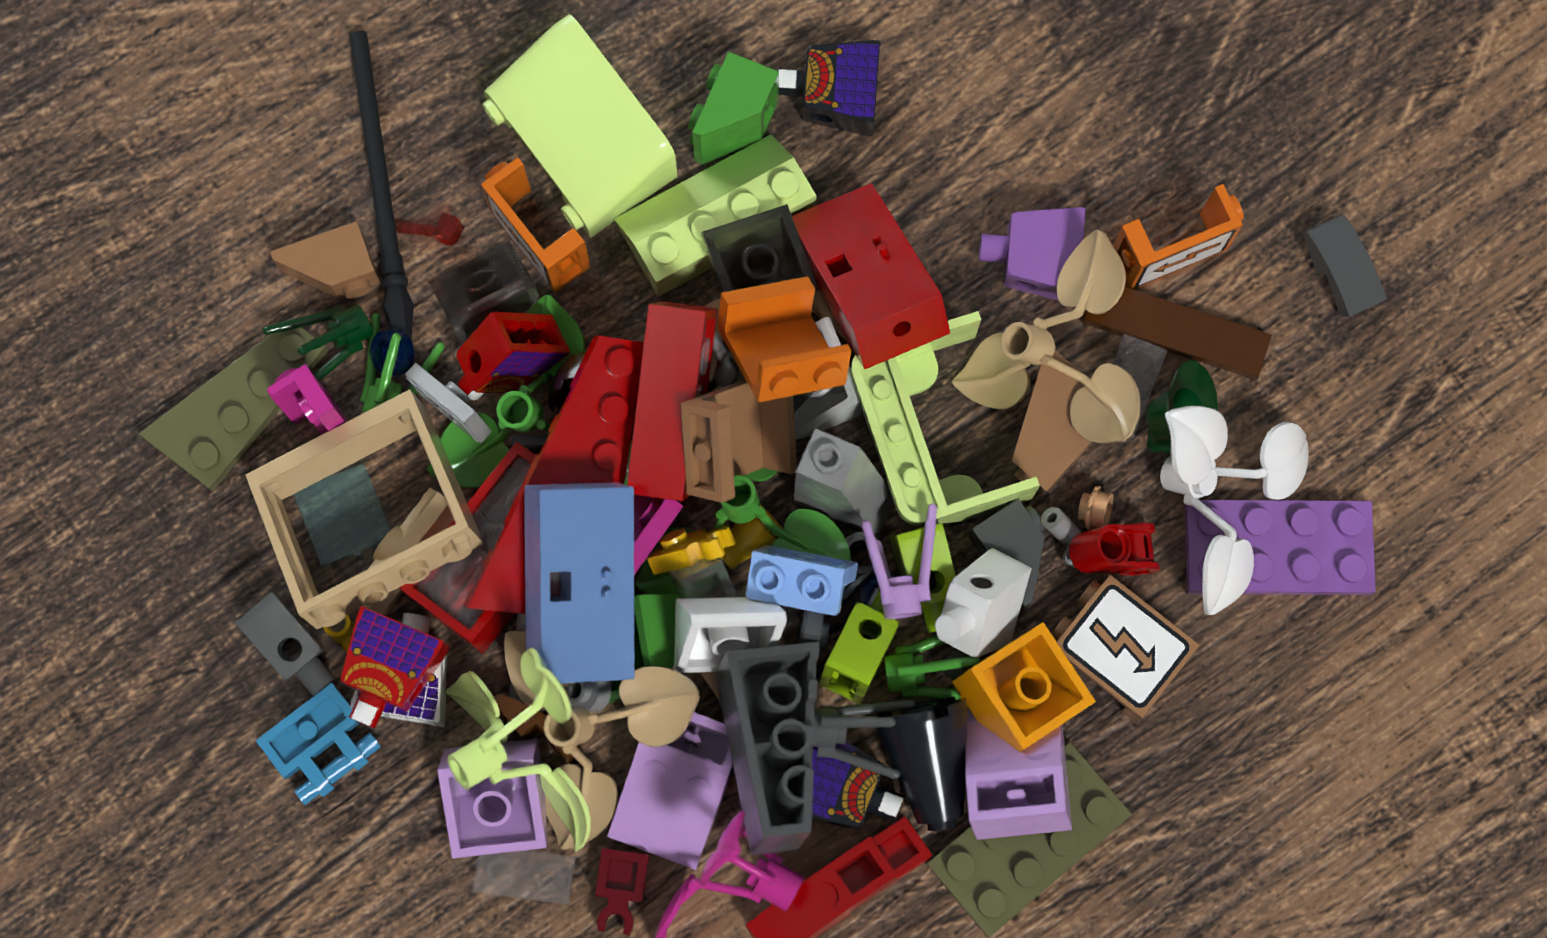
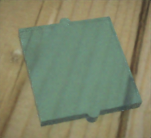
M364 464L335 476L330 475L324 478V480L294 493L322 567L352 555L361 557L364 550L379 545L391 530Z

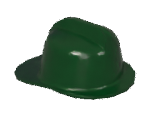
M1188 360L1180 364L1174 374L1169 390L1152 400L1148 405L1147 423L1149 430L1146 446L1150 451H1163L1164 453L1171 454V434L1165 416L1166 412L1188 406H1202L1218 411L1217 392L1213 379L1207 369L1199 362Z

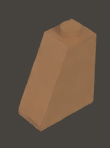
M1056 350L1054 351L1052 356L1054 359L1079 371ZM1043 364L1040 366L1011 461L1019 467L1014 475L1020 481L1037 477L1040 486L1046 492H1049L1093 441L1083 438L1073 427L1070 418V405L1073 396L1079 389L1085 386L1068 375Z

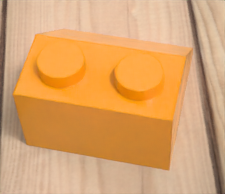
M1044 622L952 681L960 696L966 698L967 706L977 722L1020 752L1096 702Z

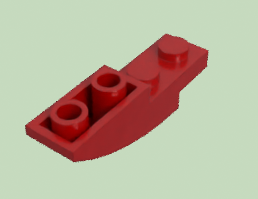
M905 816L872 838L869 836L803 881L787 911L772 904L748 922L745 927L753 938H816L848 917L854 909L929 861L933 855Z

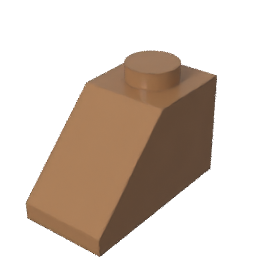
M357 221L270 251L272 260L281 273L336 298L346 296L348 299L358 298L368 294L372 290L371 286L381 283L366 239Z

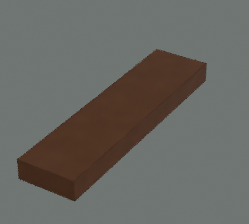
M1128 287L1124 288L1119 301L1109 311L1103 314H1093L1086 311L1082 323L1253 380H1257L1260 375L1272 336L1271 334Z

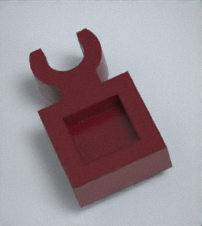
M602 848L595 896L608 898V905L598 916V931L605 932L608 918L611 915L619 914L625 921L623 934L630 935L632 933L634 918L628 910L629 901L643 903L649 854Z

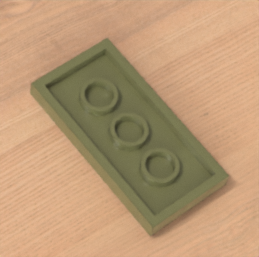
M1071 742L1065 746L1072 830L977 840L972 827H969L926 864L987 938H990L1132 815Z

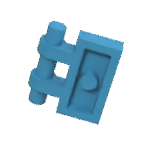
M330 683L256 740L284 779H288L300 769L306 775L308 780L294 790L304 805L308 804L319 794L322 797L326 796L335 789L333 784L353 768L357 771L369 763L367 758L382 747L371 732L357 743L352 740L348 732L360 723L348 718L352 711L350 704L333 683ZM336 743L343 753L321 769L314 761V758Z

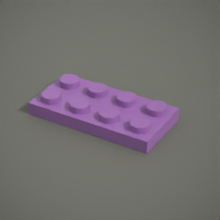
M1200 500L1236 530V539L1248 540L1252 546L1254 555L1253 574L1243 594L1372 595L1376 592L1372 501ZM1184 504L1187 594H1203L1205 554L1212 539L1217 535L1225 536V533L1196 508Z

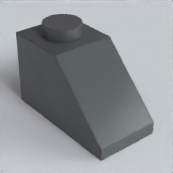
M1018 498L972 528L968 537L981 556L989 549L994 548L1032 568L1020 608L1021 613L1033 601L1045 539L1041 531L1045 527L1042 525L1041 518L1031 505L1025 508Z

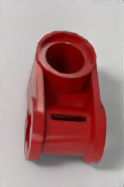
M1153 523L1104 525L1075 535L1069 545L1071 561L1075 568L1083 573L1139 576L1160 571L1159 563L1154 561L1151 535L1156 532Z

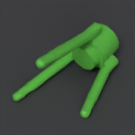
M376 312L372 314L371 318L373 336L369 338L365 384L360 401L364 402L361 410L362 413L400 395L403 388L401 384L391 381L401 336L398 333L392 335L381 378H376L381 319L380 314ZM438 342L422 365V368L429 374L445 348L442 342ZM410 385L407 390L410 389L415 395H417L418 392L413 388L412 385Z
M937 635L912 645L896 647V654L885 655L889 692L902 691L903 698L917 696L932 698L955 697L956 700H959L962 697L956 689L918 686V684L926 683V673L974 666L980 663V658L969 656L924 663L923 655L914 656L944 644L945 642L941 641Z

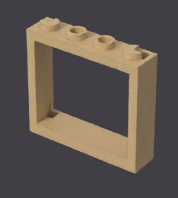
M410 389L245 474L297 612L317 630L321 627H330L340 623L347 614L361 606H369L381 602L387 597L389 592L405 584L422 581L430 574V571L448 562L460 561L466 558L473 549L484 544L428 410ZM417 430L456 524L318 594L282 500Z

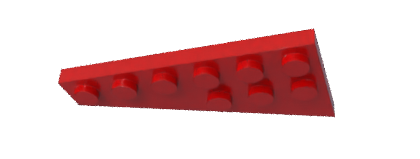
M594 335L569 386L571 390L559 415H555L548 430L550 433L540 454H536L504 520L505 526L493 551H489L482 565L484 569L474 590H470L463 606L473 609L525 614L524 485L616 482L625 484L644 342ZM560 572L550 573V597L561 596Z

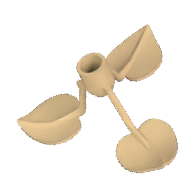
M1100 230L1090 233L1075 248L1059 274L1057 281L1058 300L1063 306L1075 309L1047 319L1036 318L1033 325L1015 322L1009 325L1004 333H996L986 338L976 348L963 370L952 380V384L962 394L986 407L994 409L1014 407L1025 398L1030 389V377L1025 368L1029 367L1030 364H1043L1068 375L1085 386L1075 393L1070 405L1071 422L1075 430L1083 438L1097 443L1124 442L1132 435L1140 415V396L1133 377L1122 367L1105 363L1096 369L1090 379L1085 374L1052 357L1055 351V342L1050 332L1046 330L1048 327L1080 318L1084 314L1085 309L1093 314H1103L1119 301L1125 288L1126 273L1120 256L1106 234Z
M509 631L505 634L504 642L508 674L519 698L530 706L533 704L536 695L524 682L520 669L521 656L526 651V631ZM659 666L643 667L635 670V679L623 680L619 687L620 698L626 708L592 715L584 707L571 706L570 719L563 724L556 722L549 714L547 715L544 722V732L547 739L552 744L563 747L565 754H571L583 766L582 768L576 764H566L559 768L571 778L587 803L591 819V830L587 842L597 837L610 824L618 806L619 796L613 777L604 772H592V762L577 748V745L587 742L592 737L595 724L628 717L630 734L642 744L659 747L677 740L687 729L700 699L699 690L694 683L678 671ZM561 683L568 700H570L571 695L566 688L575 683ZM543 706L539 711H545L546 709ZM545 795L546 816L555 832L559 848L561 850L575 848L570 831Z

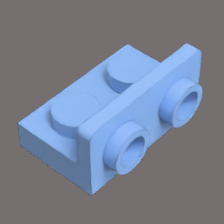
M766 545L752 551L746 596L753 600L834 616L840 612L844 587L856 579L858 562Z

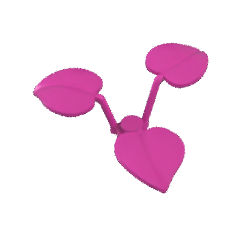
M741 810L724 830L718 842L717 851L712 853L708 859L701 878H695L696 875L691 873L676 891L659 921L655 938H666L668 927L675 918L680 906L699 889L746 897L758 904L763 898L782 910L787 911L804 880V876L782 865L783 858L774 853L762 854L768 862L759 858L755 865L738 856L741 854L739 838L742 840L744 837L747 838L743 820L746 812ZM729 861L750 873L746 884L753 887V889L709 880L712 874Z

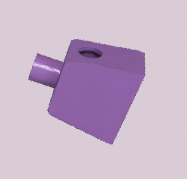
M1076 207L1012 213L1008 223L1007 236L981 234L979 261L1005 263L1003 285L1008 288L1058 300L1057 281L1059 274L1069 256L1083 240L1086 208Z

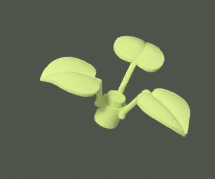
M529 648L524 651L520 660L522 678L528 688L536 695V698L532 705L504 726L499 718V706L487 686L473 671L465 672L445 691V694L461 705L485 729V732L478 739L448 755V764L457 782L464 789L468 790L488 777L492 784L495 785L504 779L539 774L541 786L547 799L573 837L575 852L583 848L591 830L589 809L578 787L561 768L558 767L552 771L544 763L501 771L502 764L507 761V755L502 746L503 743L507 742V735L538 712L543 706L558 723L563 724L570 719V702L557 677L546 667L544 660L536 649Z

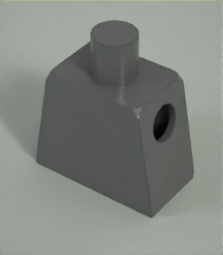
M271 592L235 622L285 681H289L296 676L314 696L335 679L318 658L325 651L324 647L278 593ZM292 638L302 648L300 656L295 660H291L283 651L284 644Z

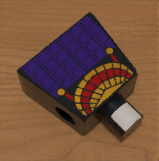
M880 40L822 44L807 47L806 70L779 68V95L804 97L802 119L806 122L873 137Z
M845 741V744L835 745V748L881 763ZM813 747L812 821L855 830L861 829L867 812L893 822L895 821L904 795L878 785L882 774L880 775L834 758L817 757L818 747Z

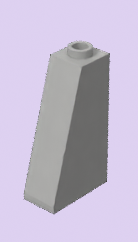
M815 428L796 471L794 505L803 509L818 511L833 522L856 532H863L861 523L864 520H868L871 523L874 536L879 540L894 505L889 486L860 447Z

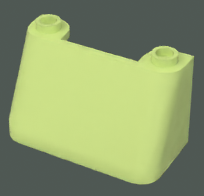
M570 14L550 27L484 91L486 101L482 103V106L489 118L496 126L504 123L509 129H514L562 193L566 205L560 208L566 220L575 230L582 227L590 238L613 223L614 218L633 209L678 177L676 156L669 141L581 25Z

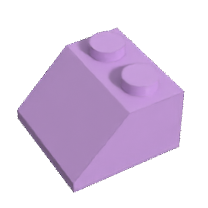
M538 738L508 741L502 744L507 755V761L502 764L501 771L542 764ZM462 747L444 749L437 771L452 858L547 848L546 800L539 774L504 779L495 785L492 784L488 777L466 790L455 779L447 760L448 755Z

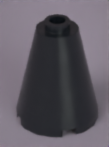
M955 697L916 701L913 709H901L900 715L893 716V712L874 714L873 717H891L896 721L893 727H877L876 730L893 769L900 772L898 781L918 824H927L928 831H940L955 827V819L964 815L968 711L966 698L962 697L957 701Z

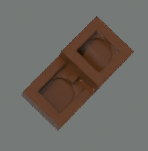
M497 694L494 697L499 706L500 715L507 723L529 707V705L501 694ZM540 711L513 730L521 740L529 739L539 731L566 764H571L576 760L571 754H565L563 747L556 746L547 739L544 732V722L547 716ZM577 745V748L582 752L581 747Z

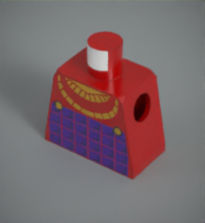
M491 312L457 350L456 358L464 373L458 381L459 388L471 400H478L485 393L519 391L520 386H527L567 357L571 352L553 315Z
M361 606L357 614L340 682L347 687L360 692L348 718L375 729L386 704L407 712L447 655L450 647L443 640Z

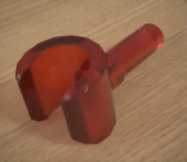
M447 213L440 215L436 226L399 222L397 225V232L400 234L432 237L446 246L455 245L464 229V225L460 224V220L457 217Z

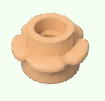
M1095 486L1091 494L1083 493L1078 509V519L1085 521L1087 530L1109 524L1113 508V494L1102 492L1100 486Z

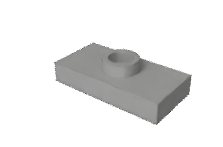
M417 363L405 373L407 381L422 398L473 440L482 443L492 432L476 411L467 405L471 399L452 381H449L444 386Z

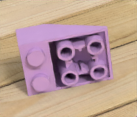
M968 708L966 786L969 822L977 840L1072 830L1063 724L1020 752L977 722Z
M694 712L687 729L674 742L659 747L647 746L639 742L607 837L696 870L734 769L726 725Z

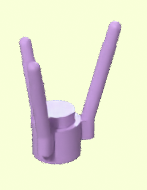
M930 504L927 510L917 585L913 584L912 576L891 578L881 541L876 540L870 521L864 520L861 523L880 588L884 619H901L921 615V602L931 600L929 579L936 528L937 506L935 504Z

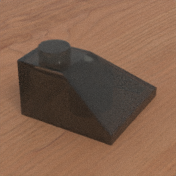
M788 204L701 232L721 292L807 276L815 287L814 294L819 291Z

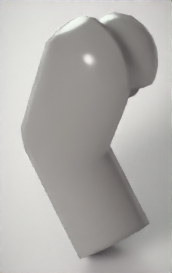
M1048 508L1042 514L1041 523L1067 548L1062 555L1064 563L1075 568L1069 555V545L1072 538L1082 532L1059 508Z

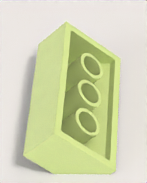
M770 134L614 218V221L659 297L790 226L788 217L816 206V194L795 158Z

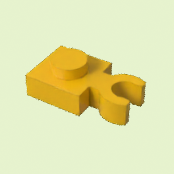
M729 526L716 528L707 533L705 529L686 533L685 529H677L662 536L659 540L660 545L646 559L653 575L691 567L701 559L713 560L720 558L726 554L723 548L733 546L736 542Z

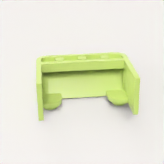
M979 311L948 320L951 334L864 370L856 355L852 361L851 376L894 504L900 517L911 525H925L927 510L930 504L937 506L936 524L962 522L1001 510L1018 498L1021 503L1032 500L1040 486L1037 477L983 494L979 484L969 476L953 475L938 480L910 396L928 390L935 383L938 375V363L933 351L976 337L981 322Z

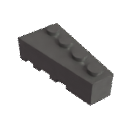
M819 642L727 651L715 672L742 811L746 812L744 823L751 856L798 850L811 833L814 777L812 754L816 727L814 726V706L817 699L816 661L819 658Z

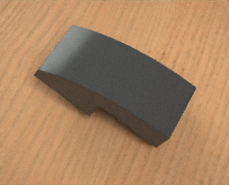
M1345 215L1334 217L1303 232L1316 273L1326 274L1341 317H1351L1387 300L1370 256Z

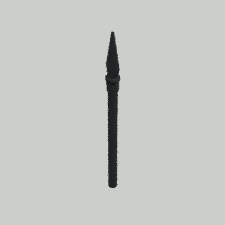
M355 31L350 33L349 37L382 256L380 258L381 276L383 277L381 286L385 290L382 308L391 333L402 334L401 339L406 338L407 340L406 343L399 345L400 348L409 346L410 352L402 354V357L411 356L414 304L406 288L408 279L404 275V264L399 253L368 36L365 31ZM411 360L403 362V365L409 364L404 370L405 373L411 368Z

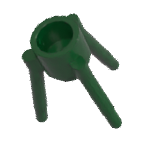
M339 304L327 311L265 326L262 330L265 335H270L330 320V322L325 324L326 333L299 346L297 349L299 354L304 355L330 342L337 349L344 346L341 351L313 373L319 381L349 356L363 350L362 341L373 336L369 320L357 304L346 309Z

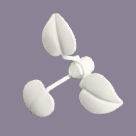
M1188 406L1165 413L1171 434V456L1166 459L1162 466L1160 480L1164 489L1185 495L1184 504L1196 508L1225 533V536L1217 535L1212 539L1205 554L1203 565L1204 614L1214 615L1236 601L1246 590L1253 574L1254 555L1250 542L1242 538L1236 539V530L1203 504L1199 498L1210 495L1214 491L1217 484V476L1263 478V493L1267 498L1280 500L1289 497L1296 491L1305 476L1309 450L1306 434L1301 427L1294 423L1282 422L1272 427L1263 440L1260 450L1262 468L1251 470L1215 467V459L1223 453L1227 444L1226 421L1221 413L1214 409L1202 406Z

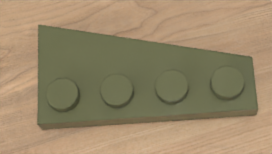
M302 327L270 334L141 431L139 435L214 492L280 411V407L268 394L267 388L275 384L276 378L286 370L299 368L306 364L312 371L329 349L324 345L304 355L299 354L297 351L298 347L315 338Z

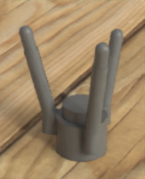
M913 700L814 708V726L816 727L814 747H818L817 757L834 758L880 775L882 774L893 779L899 778L900 772L898 770L835 748V745L845 744L847 728L893 727L896 723L895 719L891 717L847 716L895 712L905 708L913 709L915 702Z

